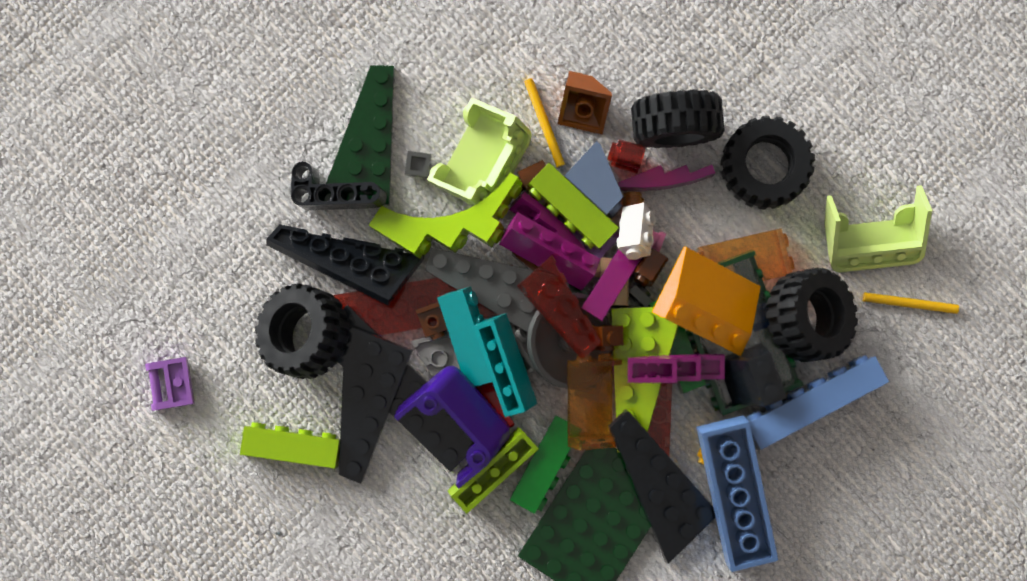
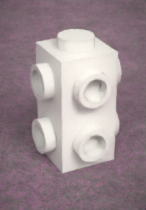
M645 203L622 207L617 246L629 260H637L651 255V246L654 243L653 225L656 223V218L653 211Z

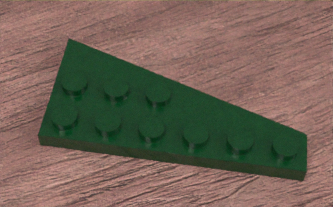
M370 65L326 184L373 182L386 192L387 199L384 205L389 206L394 66ZM354 191L348 193L347 201L354 197ZM331 192L324 196V202L331 198Z

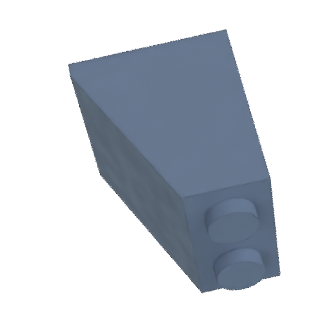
M596 141L564 177L607 217L613 219L623 206L621 204L623 195L600 143Z

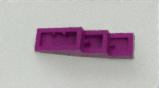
M687 164L667 173H664L662 166L659 165L617 184L621 191L666 190L711 178L716 172L712 164L690 173Z
M525 191L511 204L509 210L517 214L519 212L586 250L561 221Z
M618 249L581 309L602 321L640 259L629 260Z
M685 354L628 358V383H677V381L725 379L724 354Z

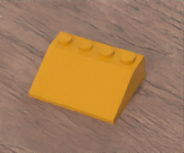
M684 246L652 313L741 356L752 334L761 286Z

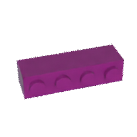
M517 212L506 227L499 243L504 248L581 291L595 276L600 262V258L519 212Z

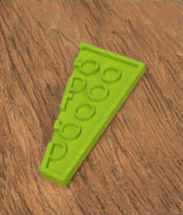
M654 307L611 309L612 325L623 326L624 345L614 346L615 350H613L616 418L626 409L648 432L662 383H628V358L671 355L678 325L652 313Z

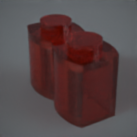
M618 139L617 143L612 142L607 160L611 161L610 166L637 174L646 147Z

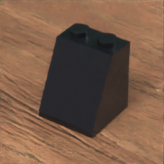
M762 343L744 349L741 356L735 353L725 356L724 382L732 404L766 406L787 398L772 354Z

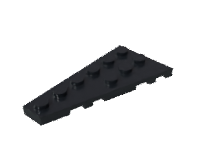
M280 224L266 239L267 246L387 306L396 297L425 257V255H422L419 259L411 253L404 252V249L395 247V250L381 248L380 244L346 237L340 240L331 238V234L322 233V236L310 234L306 229Z
M625 409L608 427L624 460L628 475L632 479L646 518L653 529L654 537L661 548L662 556L665 562L669 564L716 518L714 508L633 415Z

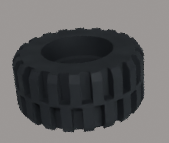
M677 90L660 94L656 93L637 99L631 107L633 139L641 147L672 148L704 144L720 138L725 131L722 98L713 91Z
M762 116L761 119L757 120L754 118L745 125L742 124L730 137L723 149L720 164L723 166L721 174L722 178L727 181L725 186L729 191L732 190L736 194L734 197L738 201L742 199L746 202L745 205L749 207L755 205L758 206V209L765 210L768 207L775 209L791 202L808 186L809 179L814 173L815 167L812 166V163L815 161V153L810 151L813 147L811 141L804 139L806 133L802 129L797 131L794 128L795 123L791 121L785 123L783 118L778 116L775 119H770V116ZM762 142L774 144L786 155L788 172L780 182L775 184L762 183L750 174L746 166V155L755 144Z
M811 268L789 273L785 277H781L770 292L772 296L768 298L766 305L769 307L766 312V319H769L768 330L774 336L772 338L774 343L780 345L779 349L795 361L812 362L840 356L844 353L845 349H848L852 343L851 339L855 337L856 330L854 329L858 325V318H856L857 305H854L853 293L847 289L849 286L845 281H840L841 277L834 272L831 273L830 270L825 268ZM809 301L812 303L816 313L815 330L808 317Z
M300 283L282 287L280 292L276 291L270 296L271 300L264 303L262 313L258 314L257 320L259 322L258 326H255V334H257L255 343L256 347L260 348L258 353L269 368L274 369L275 372L300 379H313L318 375L322 376L329 371L328 367L333 368L337 364V358L339 356L342 357L345 351L343 350L344 344L348 343L349 337L346 336V332L349 331V323L345 321L348 318L346 311L342 309L341 302L334 298V295L326 291ZM309 313L311 318L310 335L305 344L300 349L295 350L293 345L294 328L300 318Z

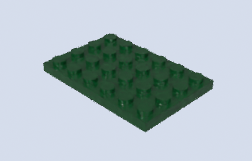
M596 435L593 437L517 555L554 581H617L651 527L634 489L632 479L625 468L626 465L621 453H617L616 448Z

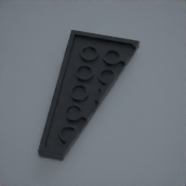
M349 325V331L346 332V336L349 338L348 343L344 344L339 475L361 484L413 350Z

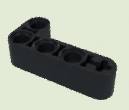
M298 162L292 169L291 199L304 210L379 208L386 202V192L373 182L319 184V172L307 162ZM306 170H309L308 177L302 179L303 173ZM354 191V197L347 201L348 193ZM331 192V198L324 202V196ZM305 193H308V199L305 202H302V196Z

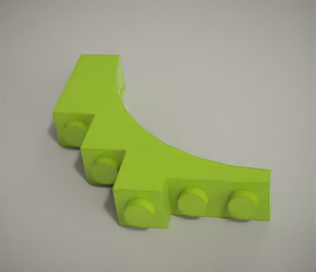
M510 172L502 184L486 199L467 210L449 216L436 218L411 217L381 206L369 226L419 259L422 255L428 253L432 240L456 253L458 249H462L465 246L468 234L492 248L495 243L497 244L504 234V226L499 222V219H503L506 216L510 202L513 198L516 199L522 190V182L519 177Z

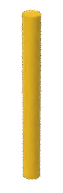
M533 78L527 79L524 83L557 168L565 165L564 159Z
M867 292L863 294V302L958 314L959 305Z

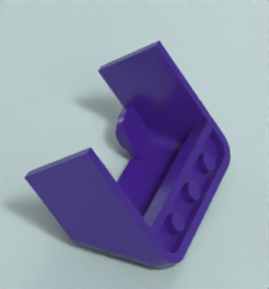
M455 366L443 368L402 402L394 416L398 421L415 406L425 415H435L444 408L475 444L466 453L468 464L457 474L455 485L458 489L490 463L510 436L508 423L461 370Z

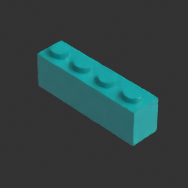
M470 286L438 297L437 299L461 372L475 387L492 382L473 327L485 320L479 312L476 293Z
M507 313L485 319L474 325L473 327L504 416L507 417L526 412L538 404Z

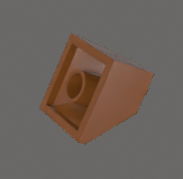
M569 71L557 124L602 135L612 93L593 76Z

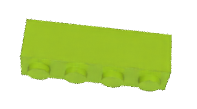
M547 163L528 184L531 188L529 190L530 194L538 201L542 198L548 204L546 208L555 217L560 215L565 220L563 224L572 233L577 231L583 237L581 241L590 249L593 247L596 250L600 249L619 228L550 163Z
M252 422L251 426H244L240 455L334 469L338 468L340 439H336L337 434L322 432V437L313 436V431L299 429L298 433L289 432L290 427L275 425V430L265 429L266 424Z
M517 427L484 469L459 489L454 484L447 491L467 514L539 448L524 431Z

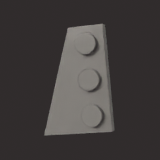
M444 332V337L433 341L431 337L411 341L432 377L447 366H455L460 369L448 332Z

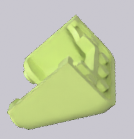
M471 98L463 111L464 121L468 125L448 164L438 163L432 167L427 180L438 188L474 206L494 192L510 172L514 173L529 146L531 131L517 116Z

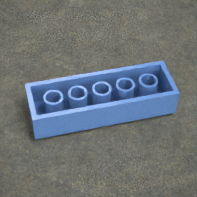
M867 355L859 356L848 362L849 367H838L828 372V378H817L807 383V389H796L786 395L787 400L783 402L779 400L764 406L766 411L762 413L755 411L745 416L750 422L755 450H762L887 384L889 380L876 356L869 358Z
M742 415L697 426L696 429L726 565L731 572L779 561L750 422Z

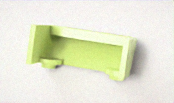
M922 185L916 188L914 204L899 207L894 213V219L849 225L847 216L844 213L837 212L832 195L827 196L824 225L829 261L832 269L836 272H849L912 265L920 262L925 256L932 209Z

